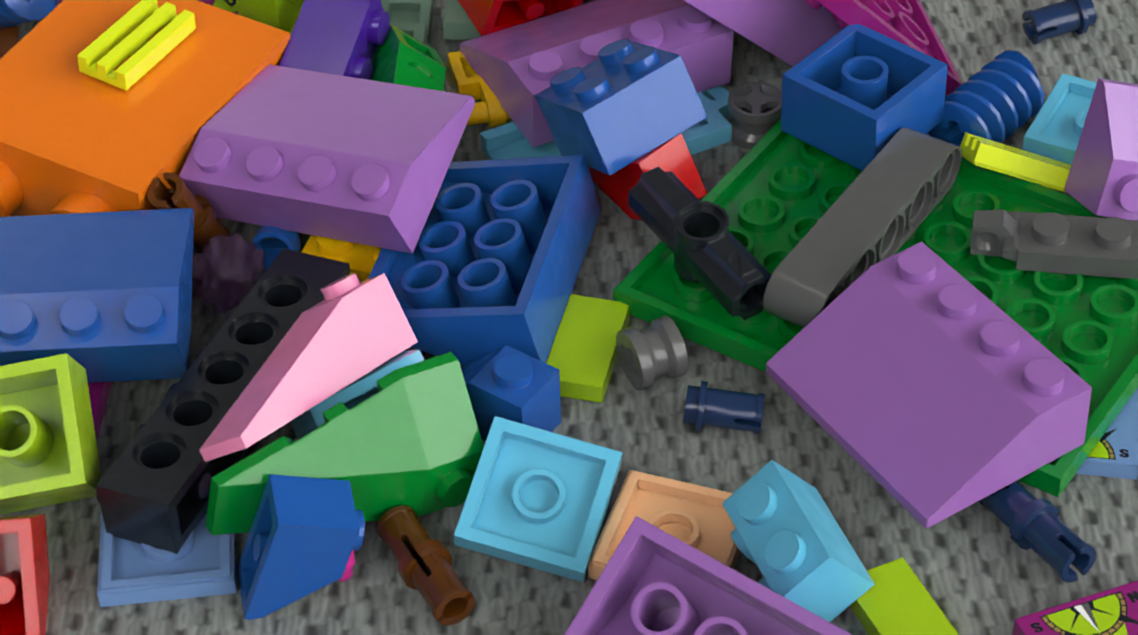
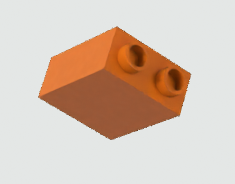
M63 0L0 59V217L157 210L150 203L147 196L149 185L153 179L158 177L168 189L172 188L164 179L163 174L168 172L179 175L201 128L268 64L280 65L290 40V32L198 0H157L159 8L166 2L175 5L177 15L185 9L193 12L196 29L126 91L80 72L77 55L141 0ZM162 27V28H161L159 31H157L151 38H149V39L146 41V43H147L150 39H152L158 32H160L164 27ZM130 56L114 70L118 69L124 62H126L130 58Z

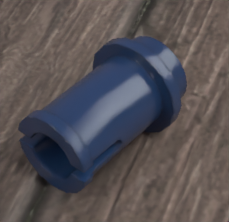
M1064 0L1035 10L1030 9L1023 12L1022 19L1024 21L1031 20V22L1022 23L1025 35L1033 44H1038L1043 40L1075 31L1078 35L1084 34L1089 26L1094 25L1096 22L1095 7L1092 0Z
M701 381V387L688 385L683 423L696 425L695 431H702V425L760 434L765 394L707 388V381Z

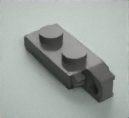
M974 211L971 226L970 254L1001 256L1015 261L1016 269L1024 271L1138 279V220H1127L1118 217L1100 218L1061 215L1052 212Z

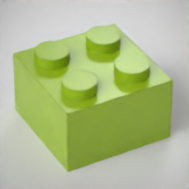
M67 353L0 366V515L96 497V486L101 476L86 369Z

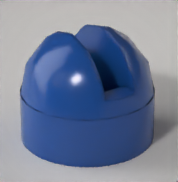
M273 226L260 227L250 245L252 259L259 267L267 270L283 249L300 252L301 241L298 232L283 230Z

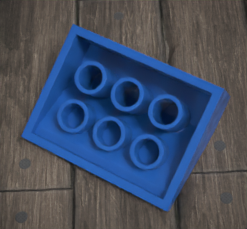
M567 155L450 163L413 254L382 248L368 278L370 279L385 273L418 341L411 348L436 356L452 352L459 360V363L465 364L508 345L544 363L547 362L601 212L585 156Z
M193 208L0 217V366L67 353L86 369L88 383L182 378L190 368L194 239Z

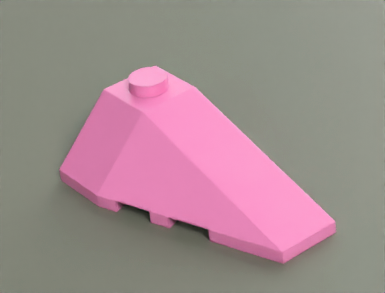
M352 273L320 289L325 300L301 313L199 449L205 462L248 448L418 342L385 273L363 282H359L356 273Z

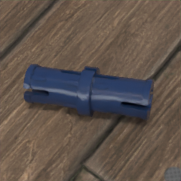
M1018 481L978 501L1009 528V532L1012 534L1010 538L1022 549L1028 550L1031 548L1057 572L1063 581L1069 583L1078 580L1077 574L1069 567L1070 564L1083 576L1093 566L1096 559L1095 548L1084 542L1060 520V516L1057 514L1059 510L1047 499H1037Z

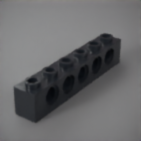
M283 249L269 268L259 274L254 287L239 306L231 309L224 325L209 344L201 347L196 360L179 382L171 385L164 401L146 423L141 424L137 428L127 448L115 463L107 467L101 474L96 486V497L101 506L107 533L113 534L114 537L139 544H147L157 549L178 554L191 532H194L207 514L211 478L248 457L259 441L246 449L207 462L204 461L199 449L301 313L325 300L320 289L350 274L349 263Z

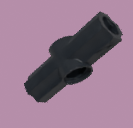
M658 166L641 174L638 183L629 191V207L674 254V269L677 274L687 281L701 283L731 316H741L745 321L761 313L764 309V293L771 274L729 231V216L726 211L717 204L700 201L672 171L665 172Z

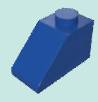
M508 345L460 365L483 441L486 442L494 416L552 432L562 422L559 369Z
M269 474L237 566L244 619L251 620L265 617L342 578L351 552L358 551L361 548L365 533L364 514L362 510L355 509L350 481Z

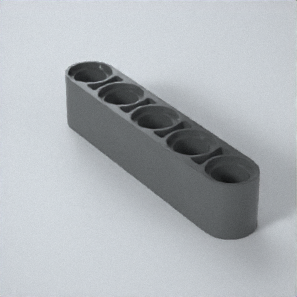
M907 127L900 129L777 266L767 283L764 293L763 307L765 312L805 328L870 266L895 255L952 187L962 160V149L960 146Z

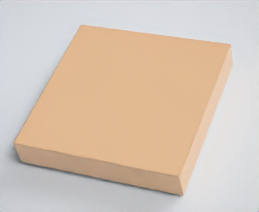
M629 469L588 564V578L598 580L636 516L734 569L740 554L739 548L731 537V532L736 527L722 505L733 493Z

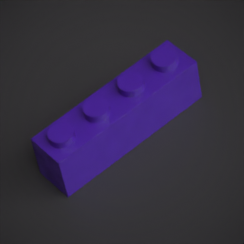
M304 0L279 66L371 80L373 72L372 59L377 45L385 43L389 32V14L384 11L381 0Z

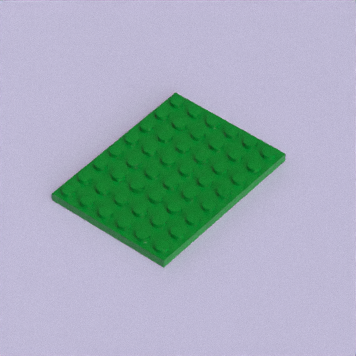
M780 119L701 201L717 204L726 211L729 216V231L772 275L777 266L859 176L862 170L782 131ZM962 157L958 175L950 190L897 253L919 242H923L1092 387L1084 444L1018 480L1055 497H1059L1138 388V279L1024 271L1016 269L1015 261L1001 256L970 254L971 226L974 211L1052 212L1061 215L1107 217L1094 215L1072 196L1036 183L976 166ZM662 241L613 289L614 301H620L629 305L630 315L649 323L653 319L669 316L678 327L682 337L765 373L766 363L803 329L800 326L766 313L764 309L761 313L745 321L741 316H731L701 283L687 281L677 274L674 269V254Z

